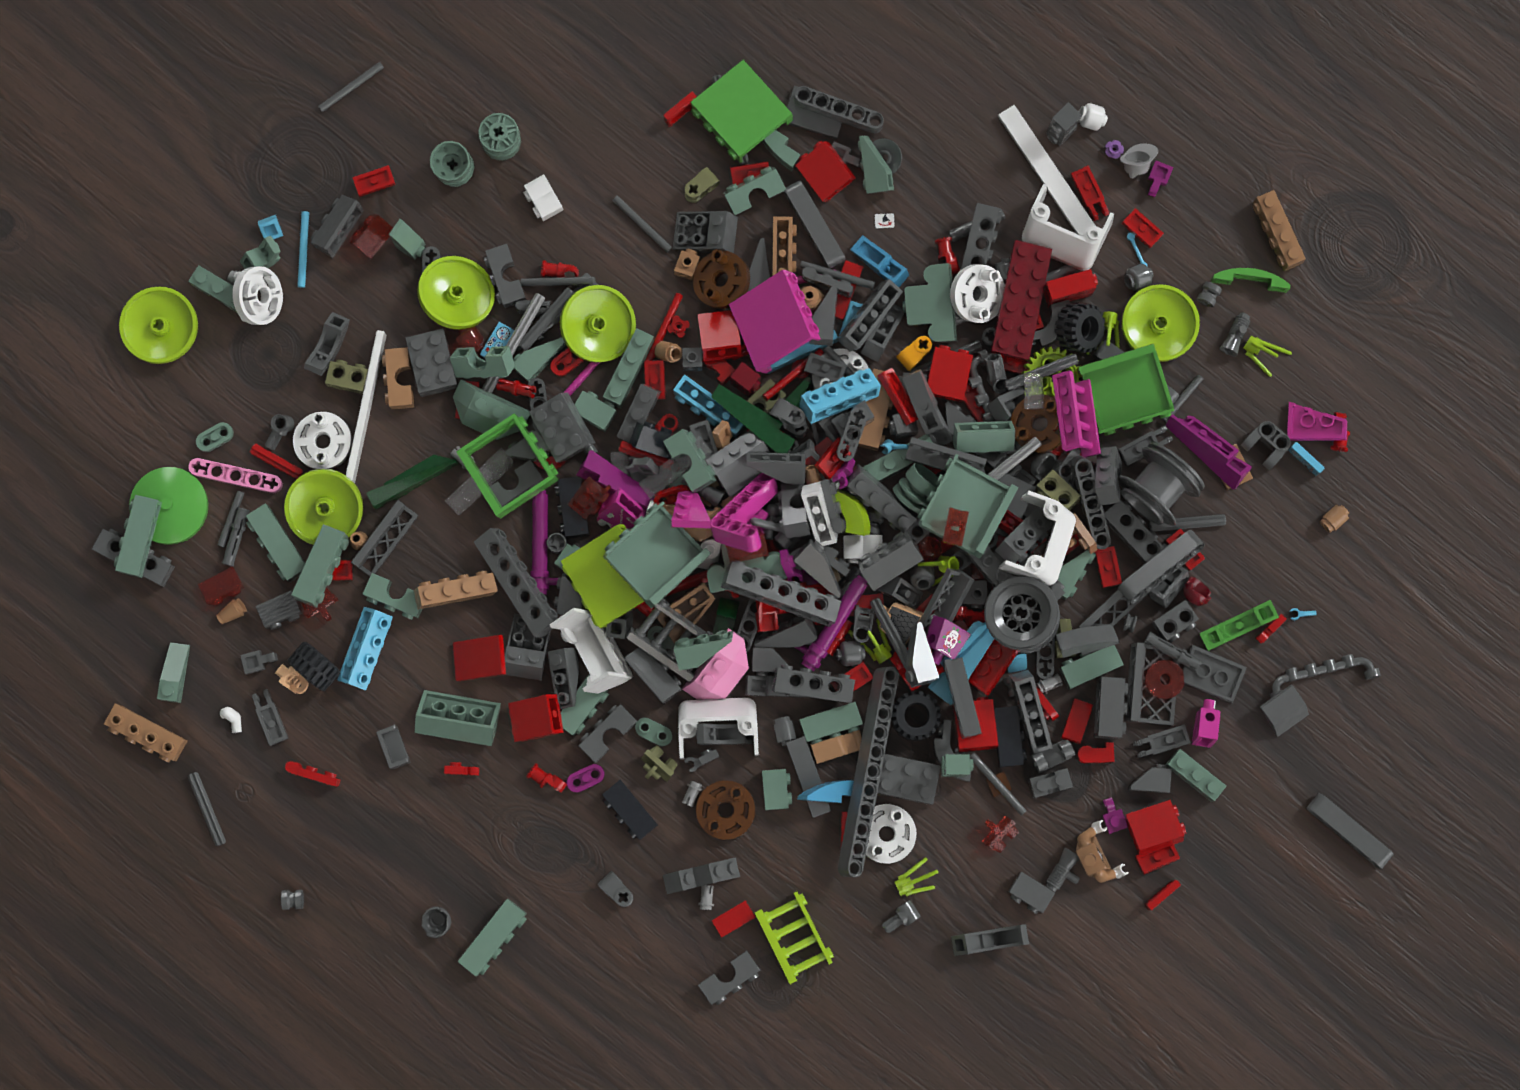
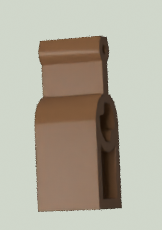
M857 730L812 744L811 749L816 764L859 751L862 739L860 731Z

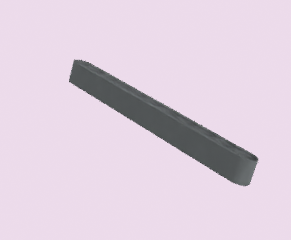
M894 667L877 668L873 675L838 862V872L843 877H859L864 868L899 673Z

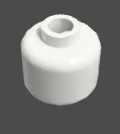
M1088 103L1079 110L1082 114L1080 119L1082 127L1097 131L1101 126H1105L1107 115H1105L1103 107Z

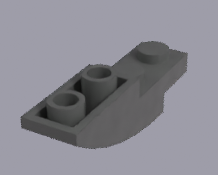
M921 369L903 376L909 398L925 434H928L932 442L942 446L952 442L953 436L937 407V400Z

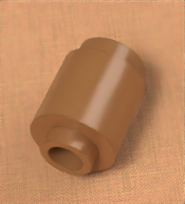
M661 341L656 345L655 355L659 360L674 363L681 359L682 349L675 343Z
M1335 505L1322 516L1320 524L1329 533L1336 531L1349 519V512L1343 505Z

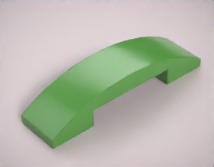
M1254 268L1228 269L1214 274L1211 278L1212 283L1230 285L1233 278L1267 282V290L1287 293L1290 289V284L1270 272Z
M1269 600L1199 634L1209 651L1279 618L1272 601Z

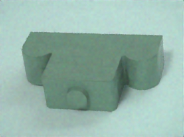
M951 264L930 265L924 270L923 274L928 285L909 286L904 289L905 301H903L902 306L903 312L907 315V324L911 326L932 324L928 330L931 340L940 343L957 341L955 310L950 298L952 285Z
M721 544L725 565L715 562L709 566L707 571L710 593L726 590L721 588L727 565L732 561H741L747 567L760 568L766 574H776L781 576L782 579L787 578L781 565L780 552L772 551L764 557L762 545L755 552H746ZM742 575V580L745 583H749L748 578Z

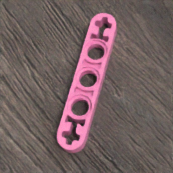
M200 458L191 460L188 467L189 471L197 477L268 493H278L283 485L282 480L272 474ZM200 463L202 467L208 468L207 475H205V470L200 469L196 472L193 468L194 465ZM216 466L222 469V473L218 477L212 475V469ZM233 471L240 472L241 477L239 480H231L230 475ZM252 475L259 476L260 481L257 485L250 484L249 479ZM264 477H266L265 480L268 482H273V479H275L278 486H274L271 489L270 485L264 484V488H262Z

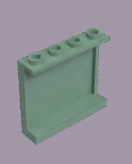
M956 454L954 459L949 458L944 467L947 469L945 475L940 474L936 482L938 486L936 492L931 491L926 501L929 502V505L926 509L924 507L921 509L917 517L920 519L918 525L980 559L1019 487L1013 484L1010 487L957 459L959 455Z
M661 502L659 505L655 503L647 510L649 514L645 518L640 516L633 523L635 526L630 531L628 528L619 535L621 539L617 543L612 541L605 548L606 552L603 556L651 609L711 554L707 548L703 550L684 528L672 527V516L663 507L664 502Z

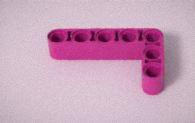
M760 473L711 519V531L716 542L746 552H755L761 548L762 544L757 527L746 523L778 493L776 479Z

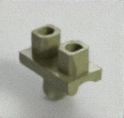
M658 746L651 750L648 749L641 758L646 763L643 768L648 772L645 778L648 780L653 776L658 780L661 777L668 782L678 764L671 758L664 764L659 759L664 752Z

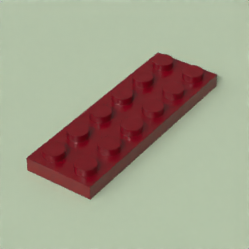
M1018 240L1014 241L990 352L1000 353L1001 355L1025 361L1029 360L1052 249Z

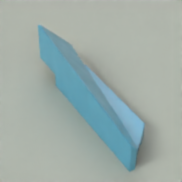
M977 621L970 626L967 632L971 635L955 658H963L968 679L994 640L985 622ZM944 657L941 661V665L943 666V661L949 658ZM944 671L928 688L945 702L952 705L953 701Z

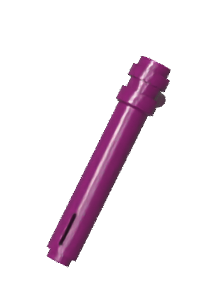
M545 490L532 498V571H530V576L536 580L539 591L547 595L549 585H557L558 578H549V571H547L548 495Z
M859 575L857 578L854 577L840 600L841 604L836 622L830 627L824 626L815 642L811 643L809 648L805 645L794 647L804 654L802 665L812 669L813 672L816 668L819 669L822 658L825 659L827 656V650L867 588L866 579Z

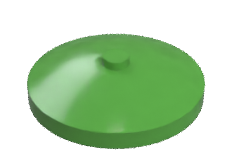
M176 467L158 468L147 473L135 485L130 497V501L134 499L135 495L162 502L152 539L153 542L172 545L190 539L201 529L208 513V497L203 485L191 473Z

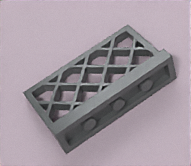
M1145 643L1131 644L1125 721L1174 726L1178 663L1173 659L1168 664L1162 657L1164 653H1159L1157 649ZM1146 649H1152L1157 655L1150 662L1145 657ZM1157 659H1160L1166 666L1159 673L1152 665ZM1148 667L1155 674L1149 681L1144 677V670ZM1167 669L1172 674V679L1168 683L1160 676ZM1156 678L1164 685L1157 692L1150 684ZM1148 686L1154 695L1146 701L1142 696V690ZM1164 689H1167L1170 693V699L1166 703L1159 696ZM1155 697L1162 704L1156 711L1149 704ZM1145 706L1152 713L1147 719L1140 718L1141 709ZM1163 708L1169 713L1168 721H1163L1158 716V713Z

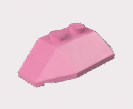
M733 632L732 642L700 665L695 671L694 678L691 682L687 681L682 690L697 700L726 699L749 669L744 638Z

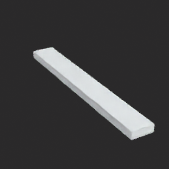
M1011 106L998 115L999 119L1041 182L1047 185V191L1076 234L1083 236L1084 231L1090 226H1095V224L1016 106Z
M379 330L376 331L346 476L354 484L387 336L384 331Z

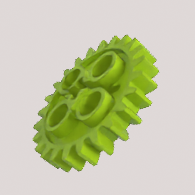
M1048 347L1047 352L1044 348L1040 349V354L1034 352V358L1030 357L1028 360L1030 364L1023 365L1027 371H1023L1021 374L1044 366L1046 360L1051 363L1066 357L1067 350H1062L1060 353L1059 347H1056L1054 351L1052 347ZM1074 365L1065 369L1073 372L1074 383L1080 382L1079 378L1082 375L1078 373L1079 367ZM1049 376L1041 378L1044 383L1042 388L1037 385V380L1024 387L1025 390L1029 389V396L1044 394L1055 398L1052 378Z

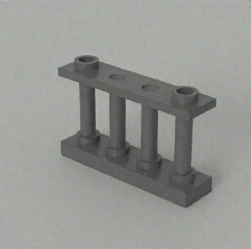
M662 599L655 605V608L639 628L634 629L632 626L630 627L626 638L691 682L695 676L694 668L679 671L674 647L671 651H666L662 648L661 644L677 623L687 629L681 638L690 639L693 634L696 636L714 634L710 631L705 632L669 607V603ZM662 611L671 619L655 639L650 640L646 637L645 633Z

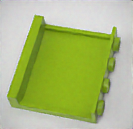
M624 524L616 525L561 560L564 573L571 578L573 589L582 597L581 602L583 606L590 611L591 619L599 629L607 627L609 623L644 602L603 557L606 552L605 548L612 541L617 543L621 539L619 535L626 530Z

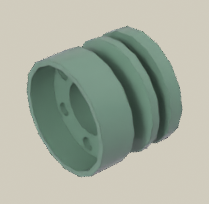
M494 113L487 116L481 122L478 130L479 139L488 156L496 160H507L519 151L521 135L515 120L509 115ZM502 131L503 135H498V137H496L495 133L499 134Z
M454 141L442 142L435 147L430 156V167L433 173L445 185L452 187L461 186L467 183L473 176L475 169L474 160L467 149L460 143ZM455 162L458 166H455L452 170L450 165H453Z
M914 463L906 472L907 478H901L899 483L893 487V492L903 504L919 514L923 507L926 509L929 505V502L926 500L931 491L936 492L938 488L936 482L939 477L924 465Z

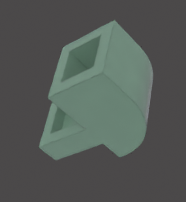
M272 236L264 238L259 247L245 252L240 263L244 269L258 266L270 268L280 260L279 253L281 251Z

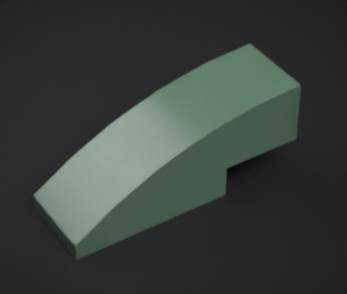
M775 130L762 142L772 156L792 172L799 162L800 154L787 146L788 137Z

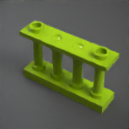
M798 892L793 893L796 899L770 912L766 911L763 913L762 909L755 912L790 984L797 981L796 976H798V973L825 959L830 965L832 964L831 959L834 958L830 948H825L804 906L807 904L803 893L799 895ZM800 906L804 917L779 930L771 929L769 923L772 922V919ZM809 924L813 935L787 948L780 947L778 943L781 940L780 937ZM818 942L822 953L796 966L794 964L789 965L787 958L790 957L789 955Z

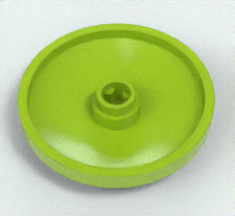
M459 256L442 257L430 263L423 271L417 288L418 299L424 312L439 325L451 329H467L481 323L490 313L495 299L494 286L488 273L474 261Z
M1159 284L1141 289L1129 300L1122 315L1123 335L1131 349L1134 350L1154 343L1160 362L1176 359L1186 353L1195 342L1199 332L1200 320L1194 302L1183 291L1169 285Z
M592 285L576 291L566 301L560 316V330L565 344L576 356L589 362H607L625 352L636 330V319L629 301L619 291L604 285Z
M151 287L138 292L126 303L120 316L119 329L123 343L133 355L148 363L164 364L177 360L191 348L197 336L198 319L195 309L184 295L167 287Z
M315 469L301 475L289 488L284 504L285 517L292 531L300 539L314 545L323 524L340 530L350 537L361 522L363 500L357 486L346 475L331 469Z

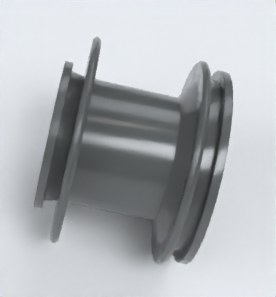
M1151 442L1148 447L1142 449L1143 456L1149 464L1135 480L1126 476L1118 477V482L1122 487L1121 495L1138 513L1157 525L1165 523L1174 526L1176 525V519L1169 509L1183 493L1192 497H1200V491L1204 489L1205 485L1200 476L1178 455L1161 444Z
M1014 576L1000 582L990 592L985 603L984 619L987 629L997 642L1010 649L1020 650L1019 654L1036 652L1051 642L1059 627L1060 611L1054 593L1045 583L1029 577ZM1021 598L1022 601L1020 604H1014L1013 600ZM1033 600L1036 604L1034 607H1029L1027 602ZM1006 608L1012 609L1010 615L1004 614ZM1020 609L1024 612L1027 611V616L1021 619L1020 616H1016L1017 611ZM1038 613L1040 619L1035 621L1032 619V615ZM1011 621L1017 623V626L1013 629L1008 626ZM1024 624H1029L1031 629L1024 631L1022 627Z

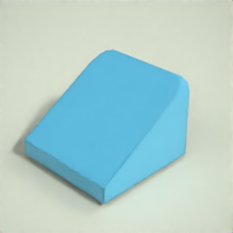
M276 215L258 221L263 238L272 236L273 239L283 236Z
M1026 654L1016 655L1007 668L1008 673L1027 669Z

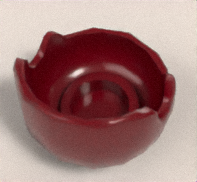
M1190 577L1185 583L1183 593L1191 604L1202 606L1206 605L1211 599L1209 597L1211 591L1197 578Z

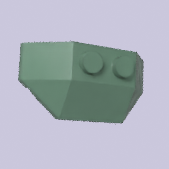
M462 379L453 396L461 423L481 433L490 430L514 413L519 417L523 416L526 422L530 416L529 410ZM516 425L508 431H506L505 433H503L502 435H500L499 437H497L496 440L516 433L520 430Z

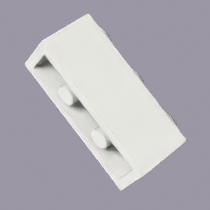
M816 482L804 485L801 497L815 540L822 546L837 543L838 533H834L833 527H831L821 483Z

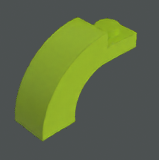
M837 490L835 498L836 502L839 501L842 514L846 520L845 532L862 536L870 535V520L863 504L852 494L843 490Z

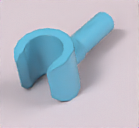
M890 439L885 440L880 445L885 447L882 451L883 454H889L893 449H908L909 447L908 444H894Z
M1293 608L1289 611H1296L1298 613L1296 618H1290L1294 621L1298 620L1299 617L1317 614L1316 610L1299 611L1297 608Z

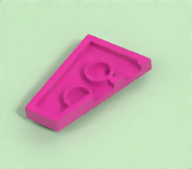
M1289 402L1287 436L1290 438V441L1347 440L1348 421Z
M691 491L679 492L671 520L672 527L711 528V520L699 494L692 493Z

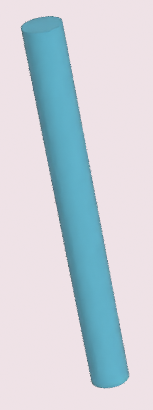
M306 211L301 212L298 268L299 288H305L309 226V212Z

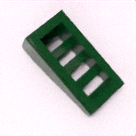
M807 376L786 398V401L800 408L801 395L810 391L813 387L811 378Z

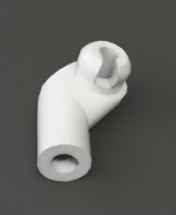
M231 707L221 709L220 716L231 722L232 733L242 732L240 714Z

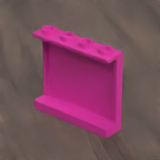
M781 270L729 304L757 372L767 374L772 371V364L812 339L821 340L818 334L819 329L813 322L812 312L805 303V295L799 289L798 279L793 272Z

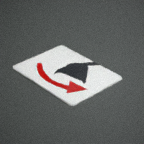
M893 213L875 214V228L895 227Z

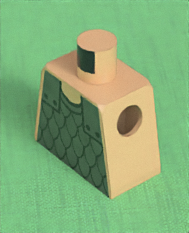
M898 602L893 603L890 609L884 606L904 645H906L910 639L911 628L919 623L923 612ZM880 624L879 628H880L884 633H886V632L884 631L882 625Z

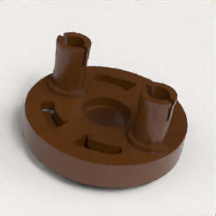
M718 249L705 256L699 262L693 275V287L698 298L706 305L716 309L730 308L729 304L746 294L750 285V272L746 263L736 254L729 251H718ZM727 274V283L722 287H718L717 279L719 276Z
M1044 394L1032 395L1022 400L1016 406L1012 413L1011 421L1015 428V440L1020 446L1023 447L1034 437L1041 442V446L1033 453H1047L1062 444L1055 398ZM1038 418H1045L1048 422L1046 429L1043 431H1036L1034 429V422Z
M723 780L712 783L703 790L697 801L696 815L700 826L710 836L717 839L730 840L741 836L749 829L755 816V804L751 794L745 787L733 781ZM722 803H729L733 807V814L728 818H723L718 813V807Z

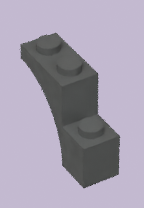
M736 858L663 875L667 894L740 877Z
M1026 924L951 936L954 956L1029 944Z

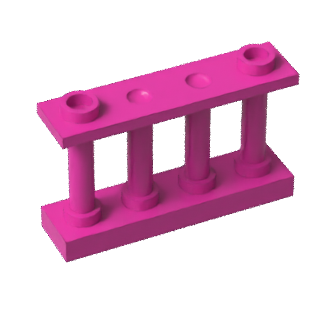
M1070 370L1052 375L1062 450L1069 451L1081 448V455L1085 458L1101 454L1090 379L1074 383L1073 372Z

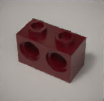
M741 362L730 377V384L748 398L761 388V376L743 362Z

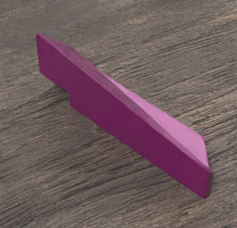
M1172 414L1169 417L1166 427L1231 489L1235 490L1252 468L1247 463L1236 458L1239 450L1194 416H1187L1185 419H1181Z
M590 450L577 471L576 476L593 482L591 491L605 498H608L621 488L646 510L644 517H646L647 508L650 501L654 500L655 494L597 453Z

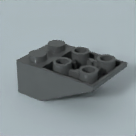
M728 211L677 212L673 249L683 251L691 249L699 253L708 254L718 249V251L734 253L738 217Z
M514 613L505 652L506 674L504 675L542 681L551 631L544 637H534L521 615Z

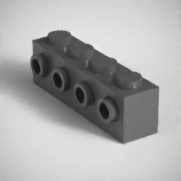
M859 464L853 468L852 474L847 477L848 485L846 488L853 495L858 494L861 497L860 500L867 507L871 505L880 518L883 519L885 517L894 530L897 531L899 529L904 533L917 520L914 511L903 504L896 495Z
M1038 506L995 551L1005 561L1013 563L1018 561L1021 563L1028 556L1026 552L1029 551L1031 553L1038 546L1036 541L1038 540L1041 543L1049 535L1046 532L1047 530L1051 533L1054 521L1046 518L1043 508Z

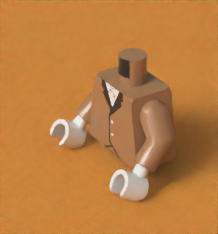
M1103 820L1092 823L1090 828L1078 836L1076 852L1087 875L1095 878L1097 882L1103 883L1115 878L1120 879L1127 875L1128 872L1122 871V867L1125 864L1111 869L1095 836L1107 830V827H1101Z

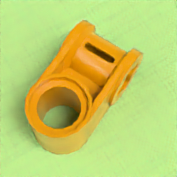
M920 336L903 349L896 358L910 371L929 353L932 341L927 336ZM919 342H921L922 344H923L924 342H926V343H927L926 349H925V348L920 349V348H919V345H920Z

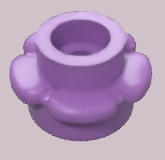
M1117 140L1109 141L1105 146L1106 155L1113 159L1119 158L1124 152V147Z

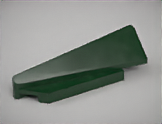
M719 384L712 394V398L776 453H788L795 439L780 431L782 422Z
M432 455L385 482L384 486L368 491L366 494L372 506L377 510L451 469L458 462L456 459Z

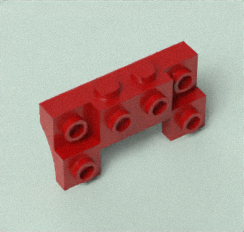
M806 582L799 583L800 586L814 588L823 595H833L821 584L807 586ZM778 589L779 594L785 596V592L782 589ZM797 595L798 602L803 603L802 597ZM756 601L757 613L755 615L758 632L778 630L777 615L789 612ZM815 602V607L821 610V605ZM813 621L815 626L822 625Z

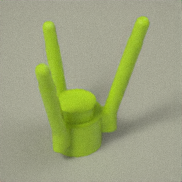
M1105 311L1102 317L1105 318L1104 326L1105 330H1107L1106 346H1110L1111 332L1114 330L1116 347L1120 349L1118 314Z
M1251 335L1243 348L1247 351L1245 355L1250 357L1271 377L1272 374L1253 354L1258 355L1260 350L1276 358L1279 356L1266 347L1291 355L1292 352Z
M933 555L932 558L941 561L919 562L917 564L918 566H938L939 570L943 573L946 572L947 568L959 569V562L955 556ZM942 577L936 579L934 585L940 583Z
M877 618V619H876V622H877V625H878V628H879V626H880L881 623H880L879 619ZM879 628L884 645L878 644L871 631H867V634L875 646L873 649L874 653L864 643L860 644L864 645L865 651L871 656L873 661L877 660L880 664L892 656L890 653L892 649L888 644L885 633ZM849 630L848 634L852 637V631Z
M927 858L922 859L907 872L898 876L899 880L895 881V884L901 896L904 894L909 896L935 889V886L913 889V885L938 874V870L929 872L912 881L910 877L906 878L928 860Z

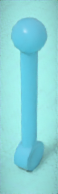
M1128 233L1127 239L1131 241L1140 263L1148 267L1147 263L1143 261L1135 243V235Z

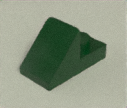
M720 598L713 634L728 628L733 631L740 602Z

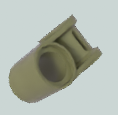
M708 167L704 168L685 185L686 200L690 203L698 202L719 185V179ZM690 190H692L693 192H694V191H697V194H695V193H691V194H690Z

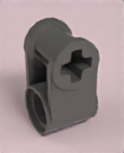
M855 605L852 637L855 641L864 643L870 639L867 634L865 639L860 640L857 638L856 632L860 628L866 632L872 630L875 615L873 608H862L859 605Z
M612 870L597 884L619 906L628 907L633 902V894ZM621 893L624 895L628 893L627 902L619 901Z

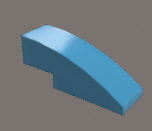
M863 235L850 249L884 280L890 279L898 287L909 276L908 270L892 259L890 254Z
M854 781L826 782L798 795L797 800L841 803L842 796H851Z

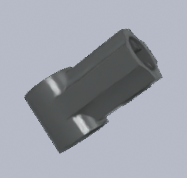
M1000 353L988 354L984 358L988 374L987 382L996 393H1004L1007 391L1005 381L1008 379L1006 378L1002 355Z

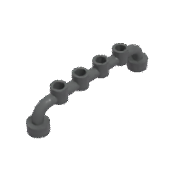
M982 350L972 360L970 368L971 377L968 378V384L971 389L976 388L978 395L974 396L978 407L983 406L985 412L981 414L983 422H995L996 420L987 407L990 403L989 397L983 388L982 379L977 372L978 364L986 366L984 358L987 357L988 352ZM1014 441V451H1007L1006 453L1014 454L1022 446L1017 441Z
M1353 654L1341 657L1342 661L1336 663L1334 659L1323 661V666L1316 667V664L1312 663L1305 665V670L1297 671V668L1285 670L1286 674L1277 677L1272 686L1273 693L1270 694V698H1273L1282 691L1280 686L1285 682H1293L1302 678L1314 677L1319 674L1331 673L1358 665H1364L1367 668V671L1364 672L1366 680L1380 677L1381 673L1379 668H1375L1369 659L1364 657L1354 658Z

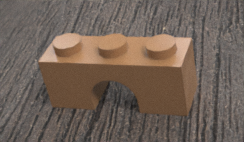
M408 347L385 349V355H382L383 367H386L387 373L383 374L384 385L388 386V393H385L386 405L389 404L391 410L415 408L412 386H402L397 383L399 373L405 370H412Z

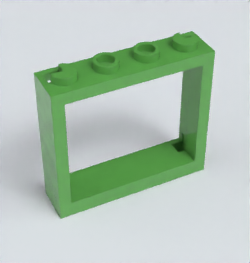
M515 413L456 451L493 512L500 519L559 481L556 476L558 471L553 464L549 465L546 460L548 455L543 448L539 449L536 445L538 442L533 432L529 433L526 429L528 426L523 416L519 417ZM517 425L549 477L502 507L470 455Z

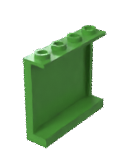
M744 60L691 101L692 114L697 119L701 118L706 130L709 133L713 132L716 135L715 139L721 146L725 145L733 160L737 159L740 163L743 162L742 157L783 123L788 125L793 121V116L789 109Z
M1154 343L1079 367L1083 380L1090 379L1099 434L1104 433L1107 436L1116 433L1115 429L1123 427V430L1134 427V423L1140 421L1142 424L1152 422V418L1159 415L1160 418L1171 416V412L1175 410Z

